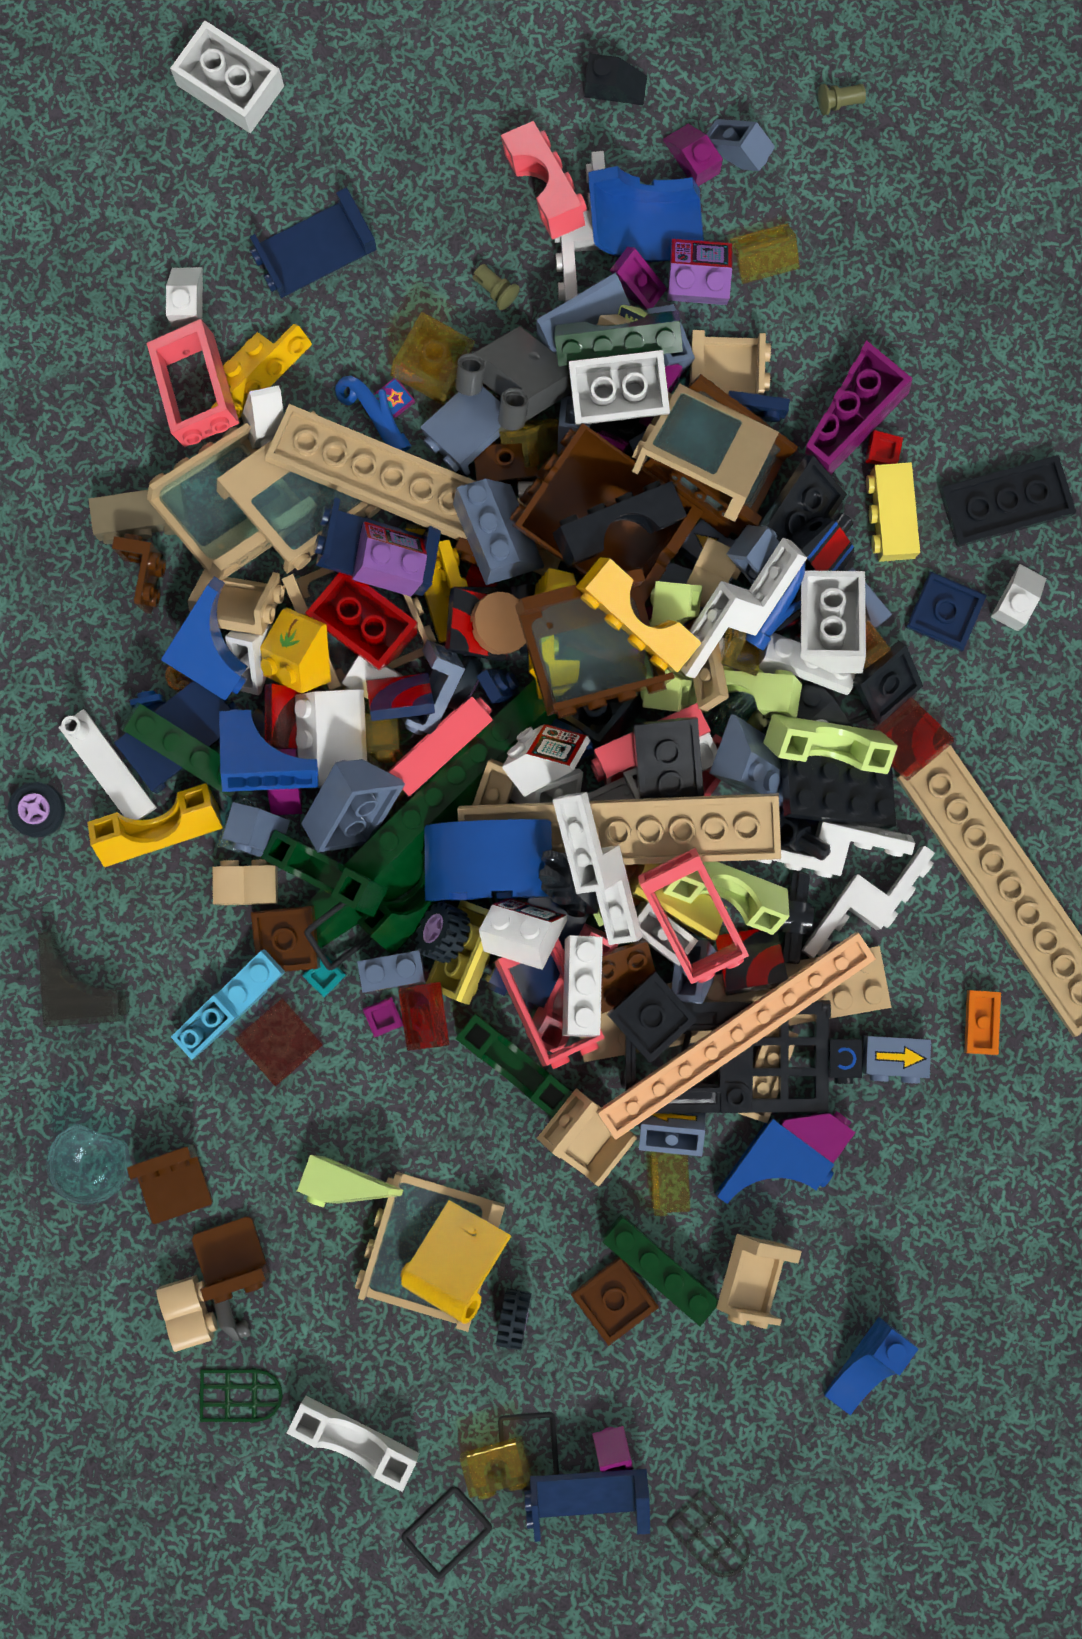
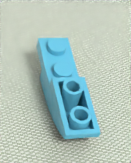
M265 949L260 951L217 994H214L171 1038L191 1060L194 1059L266 994L267 990L285 971Z

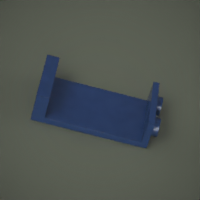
M347 187L336 192L337 204L262 242H259L255 234L250 236L253 248L249 249L257 266L263 264L267 271V274L263 275L264 280L271 292L277 290L280 298L377 250L375 239Z
M335 497L329 507H323L319 519V525L323 526L322 535L317 536L314 545V553L318 554L316 566L353 576L363 522H368L423 539L427 560L423 583L414 594L423 596L430 588L434 575L441 530L429 526L423 535L339 511L341 499Z
M193 681L154 712L208 747H211L220 740L219 711H230L239 708L233 701L227 704L225 700ZM125 733L114 742L150 790L156 794L167 787L165 785L167 780L183 769L128 733Z
M550 897L527 898L525 902L567 915L568 920L559 936V941L564 951L565 939L570 935L579 936L589 914H585L581 918L569 916ZM550 954L543 970L522 963L510 968V972L526 1006L532 1009L534 1004L544 1008L560 976L552 955ZM495 965L491 975L484 972L482 978L490 983L488 987L490 990L505 996L507 989Z
M647 1469L531 1476V1490H524L527 1529L534 1530L535 1542L541 1541L540 1518L635 1511L637 1535L650 1534V1498Z

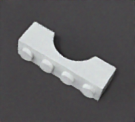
M308 1396L304 1397L287 1431V1434L314 1448L330 1449L353 1459L366 1468L374 1478L403 1492L419 1456V1452Z

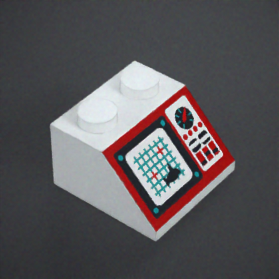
M546 724L534 730L532 727H529L517 736L518 742L507 752L508 758L502 768L525 797L574 771L590 739L587 735Z
M512 898L504 899L492 904L479 929L483 951L543 970L568 917L565 914Z

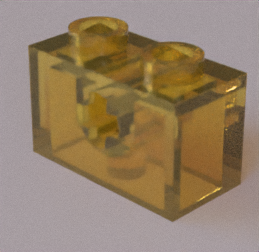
M365 714L367 752L372 758L378 760V763L396 762V757L403 756L400 718L371 721V715Z
M522 1436L460 1454V1463L469 1498L477 1496L480 1500L487 1499L496 1495L497 1490L507 1487L509 1491L522 1489L527 1486V1482L530 1481L532 1476ZM493 1464H498L499 1468H505L502 1469V1475L496 1476L495 1471H491Z

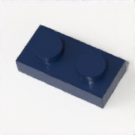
M730 390L728 393L729 396L736 399L752 413L762 416V420L767 422H778L780 418L785 419L789 411L790 399Z
M486 669L477 675L491 703L511 702L520 693L518 690L520 685L517 678L511 671L508 672L507 669Z

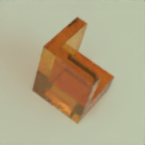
M865 616V669L891 650L889 644L867 616Z

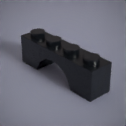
M660 480L644 486L642 488L643 493L634 496L632 492H628L615 499L616 504L606 507L605 503H601L588 509L587 516L578 519L577 514H574L559 521L560 527L552 534L566 567L569 568L603 552L605 533L612 522L619 520L632 521L642 526L649 534H652L684 519L687 514L673 482L670 481L661 485Z

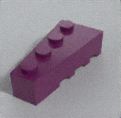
M866 340L842 386L836 392L830 407L823 415L807 443L805 455L815 456L831 475L909 394L913 378Z

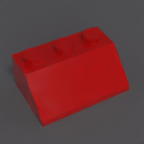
M339 572L305 612V615L326 624L329 634L380 671L398 658L417 635L418 622L368 584L352 580L353 576Z

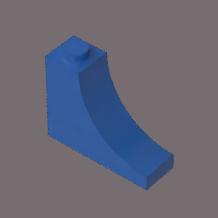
M214 576L204 589L161 660L226 701L231 692L237 695L247 680L242 675L248 666L242 663L230 651L221 635L217 620V604L225 582Z
M233 709L230 711H219L222 792L318 788L317 759L293 757L269 745L258 733L253 723L251 710Z
M769 1118L768 1124L765 1123L717 1189L715 1195L728 1204L745 1187L771 1178L796 1180L817 1190L819 1186L824 1188L834 1174L831 1169L835 1164L774 1119Z
M878 1317L829 1385L824 1396L851 1416L860 1402L881 1381L891 1375H901L918 1351V1348L902 1333Z

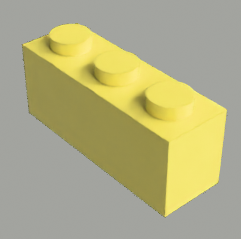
M912 462L875 465L870 475L866 477L867 493L873 496V505L869 506V521L871 524L875 523L876 535H872L871 539L873 554L878 553L879 562L915 559L920 554Z

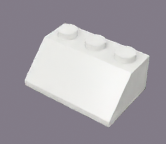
M663 350L569 361L576 425L670 414Z
M805 571L801 583V659L830 673H863L866 658L865 571Z
M364 690L317 691L295 695L298 758L317 759L318 788L323 786L335 762L359 759L367 761Z

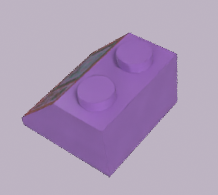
M672 239L667 301L727 305L730 299L732 276V243Z
M363 522L352 580L412 596L423 583L427 560L423 539Z

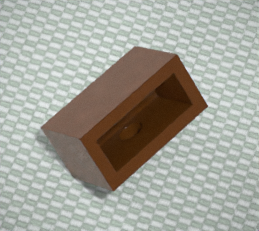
M524 437L510 439L509 443L504 444L493 442L474 459L477 481L490 479L511 484V486H517L518 481H532L538 478L536 476L538 469L534 440H527Z

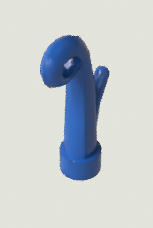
M344 376L339 379L335 387L337 399L345 405H351L358 398L385 444L405 452L412 447L405 434H401L395 423L384 389L379 390L378 401L375 395L358 378ZM347 387L350 388V394L348 397H346L344 394V391Z
M805 562L757 635L745 633L743 636L745 640L762 651L765 650L771 641L770 637L790 615L801 609V600L793 604L791 603L803 581Z

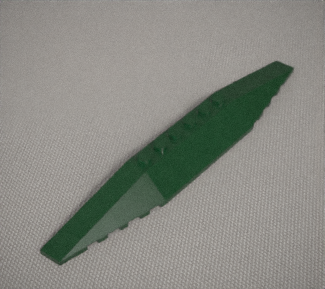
M569 647L555 660L579 661L578 676L589 663L603 672L609 665V663ZM535 679L493 718V721L435 774L345 864V866L388 888L382 900L394 901L419 883L424 869L421 853L425 850V826L437 823L458 822L457 809L459 806L473 805L488 760L494 759L504 764L508 758L507 752L518 742L517 736L525 729L532 727L534 730L544 724L551 725L555 719L562 721L555 714L547 715L543 699L538 698ZM562 696L554 697L556 703L561 699ZM320 889L305 906H314L315 920H317L340 901ZM345 905L316 928L320 948L358 925L357 921L365 913Z

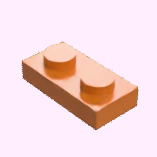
M967 990L964 1053L999 1054L1001 992Z

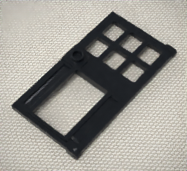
M830 1000L815 1001L796 1014L815 1015L814 1036L789 1037L788 1020L779 1026L778 1037H763L718 1069V1084H695L654 1114L828 1112ZM755 1001L703 1002L702 1004L683 1003L698 1019L686 1031H713ZM625 1036L626 1091L636 1084V1047ZM779 1045V1067L753 1068V1046ZM814 1045V1067H789V1046ZM779 1076V1097L753 1098V1077ZM814 1076V1097L788 1098V1077Z

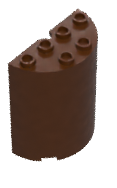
M583 423L576 431L572 428L567 431L560 442L563 445L562 449L557 455L553 453L548 461L546 460L536 474L538 478L535 479L532 485L527 487L519 499L523 505L520 503L509 518L513 521V527L562 562H564L552 534L560 527L559 521L574 514H577L578 519L587 516V510L596 505L605 503L606 507L616 504L615 499L628 492H632L636 496L643 493L642 488L660 480L644 467L640 469L638 474L632 472L636 462ZM677 492L687 514L684 519L652 534H649L642 526L632 521L619 520L612 522L605 533L604 551L596 557L574 565L571 568L584 577L600 557L610 558L624 572L642 568L645 581L639 586L645 603L652 589L655 588L656 581L661 579L668 563L677 554L704 511Z

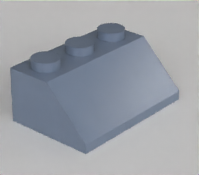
M617 274L610 275L536 320L537 340L557 355L555 344L556 325L585 321L597 325L600 315L618 314L621 305L630 306Z
M483 479L457 487L453 506L486 585L544 568V563L535 542L513 527V521L509 519L519 505L511 484L490 479Z
M731 714L710 774L744 795L779 793V808H783L781 758H778L763 743L765 734L737 715Z
M363 759L335 762L301 823L317 853L364 845L377 832L405 786L403 780Z

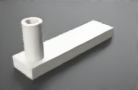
M83 709L76 715L67 716L63 719L61 726L58 728L124 817L142 820L157 808L86 710Z

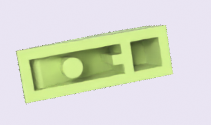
M310 1155L297 1190L308 1196L307 1202L324 1207L325 1203L339 1204L402 1196L403 1193L401 1188L332 1159L316 1155Z

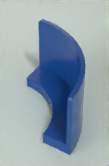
M618 166L588 172L593 239L595 245L604 252L620 257L627 247H633L646 262L670 261L672 239L704 241L700 188L693 177L675 180H653L651 182L652 185L640 184L639 177L624 172Z
M477 820L437 823L425 826V901H460L492 898L493 892H497V899L549 897L541 890L542 882L539 879V872L545 868V863L542 860L543 851L552 850V827L550 820Z

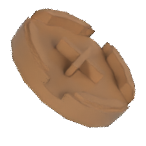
M495 592L484 596L475 604L471 613L474 638L483 649L492 654L513 653L526 643L515 607L519 599L510 593Z

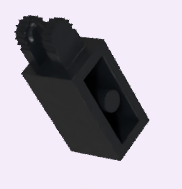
M543 851L542 860L545 863V868L539 872V879L542 882L541 890L553 902L563 908L569 916L581 918L585 914H598L599 904L595 891L576 894L566 852Z

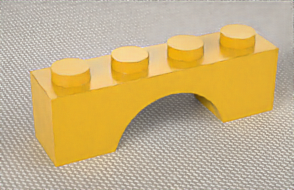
M600 557L576 586L583 593L580 598L592 609L596 610L598 607L606 614L604 620L617 631L620 628L629 635L627 641L639 651L646 650L652 656L650 662L663 672L667 669L678 673L701 645V642L680 622L667 620L656 626H646L635 616L630 604V590L633 579L610 558Z
M207 783L177 792L176 801L172 808L165 814L153 819L134 820L116 812L87 822L90 844L104 867L223 829L218 804Z

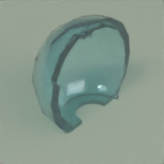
M75 1124L60 1133L50 1146L46 1169L48 1180L58 1195L71 1203L88 1206L104 1202L120 1191L128 1178L127 1167L130 1166L131 1160L129 1149L125 1142Z

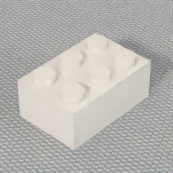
M207 21L202 23L170 68L178 87L249 133L253 131L284 87L279 68Z

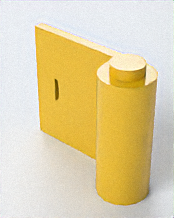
M448 1200L412 1260L403 1267L400 1274L402 1279L401 1285L461 1323L467 1324L474 1318L480 1308L481 1296L477 1292L511 1238V1235Z

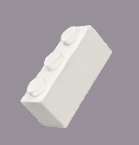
M570 935L565 939L562 1036H600L603 937Z

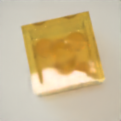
M421 311L393 361L390 376L444 405L455 385L458 359L464 354L472 353L476 341Z

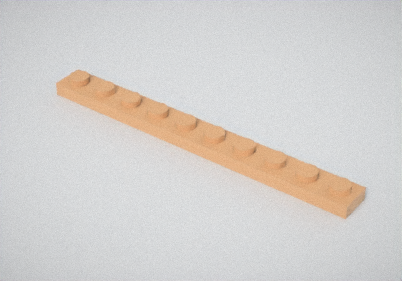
M857 932L853 933L604 1105L596 1113L615 1140L876 960L861 935Z

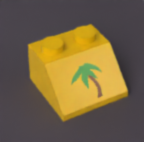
M282 609L260 647L263 676L301 694L331 682L326 624L292 609Z

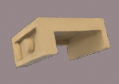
M705 330L692 331L690 346L695 359L690 364L689 385L701 374L727 394L729 390L764 395L765 391H769L770 373L765 372V362H770L771 343H766V333H759L758 338L705 337Z
M204 569L188 599L190 612L208 583L212 580L211 575L206 569ZM273 572L268 583L226 577L222 580L225 584L217 604L219 628L263 636L268 624H272L274 621L275 609L278 603L281 604L284 600L285 587L281 585L280 573Z
M576 1088L536 1139L559 1159L562 1158L584 1174L595 1185L600 1186L635 1142L637 1136L629 1130L615 1140L596 1113L601 1107Z
M737 1234L716 1309L728 1314L727 1320L740 1325H746L748 1320L749 1324L767 1329L768 1324L780 1326L782 1319L771 1315L770 1310L784 1261L799 1263L802 1251L779 1242Z

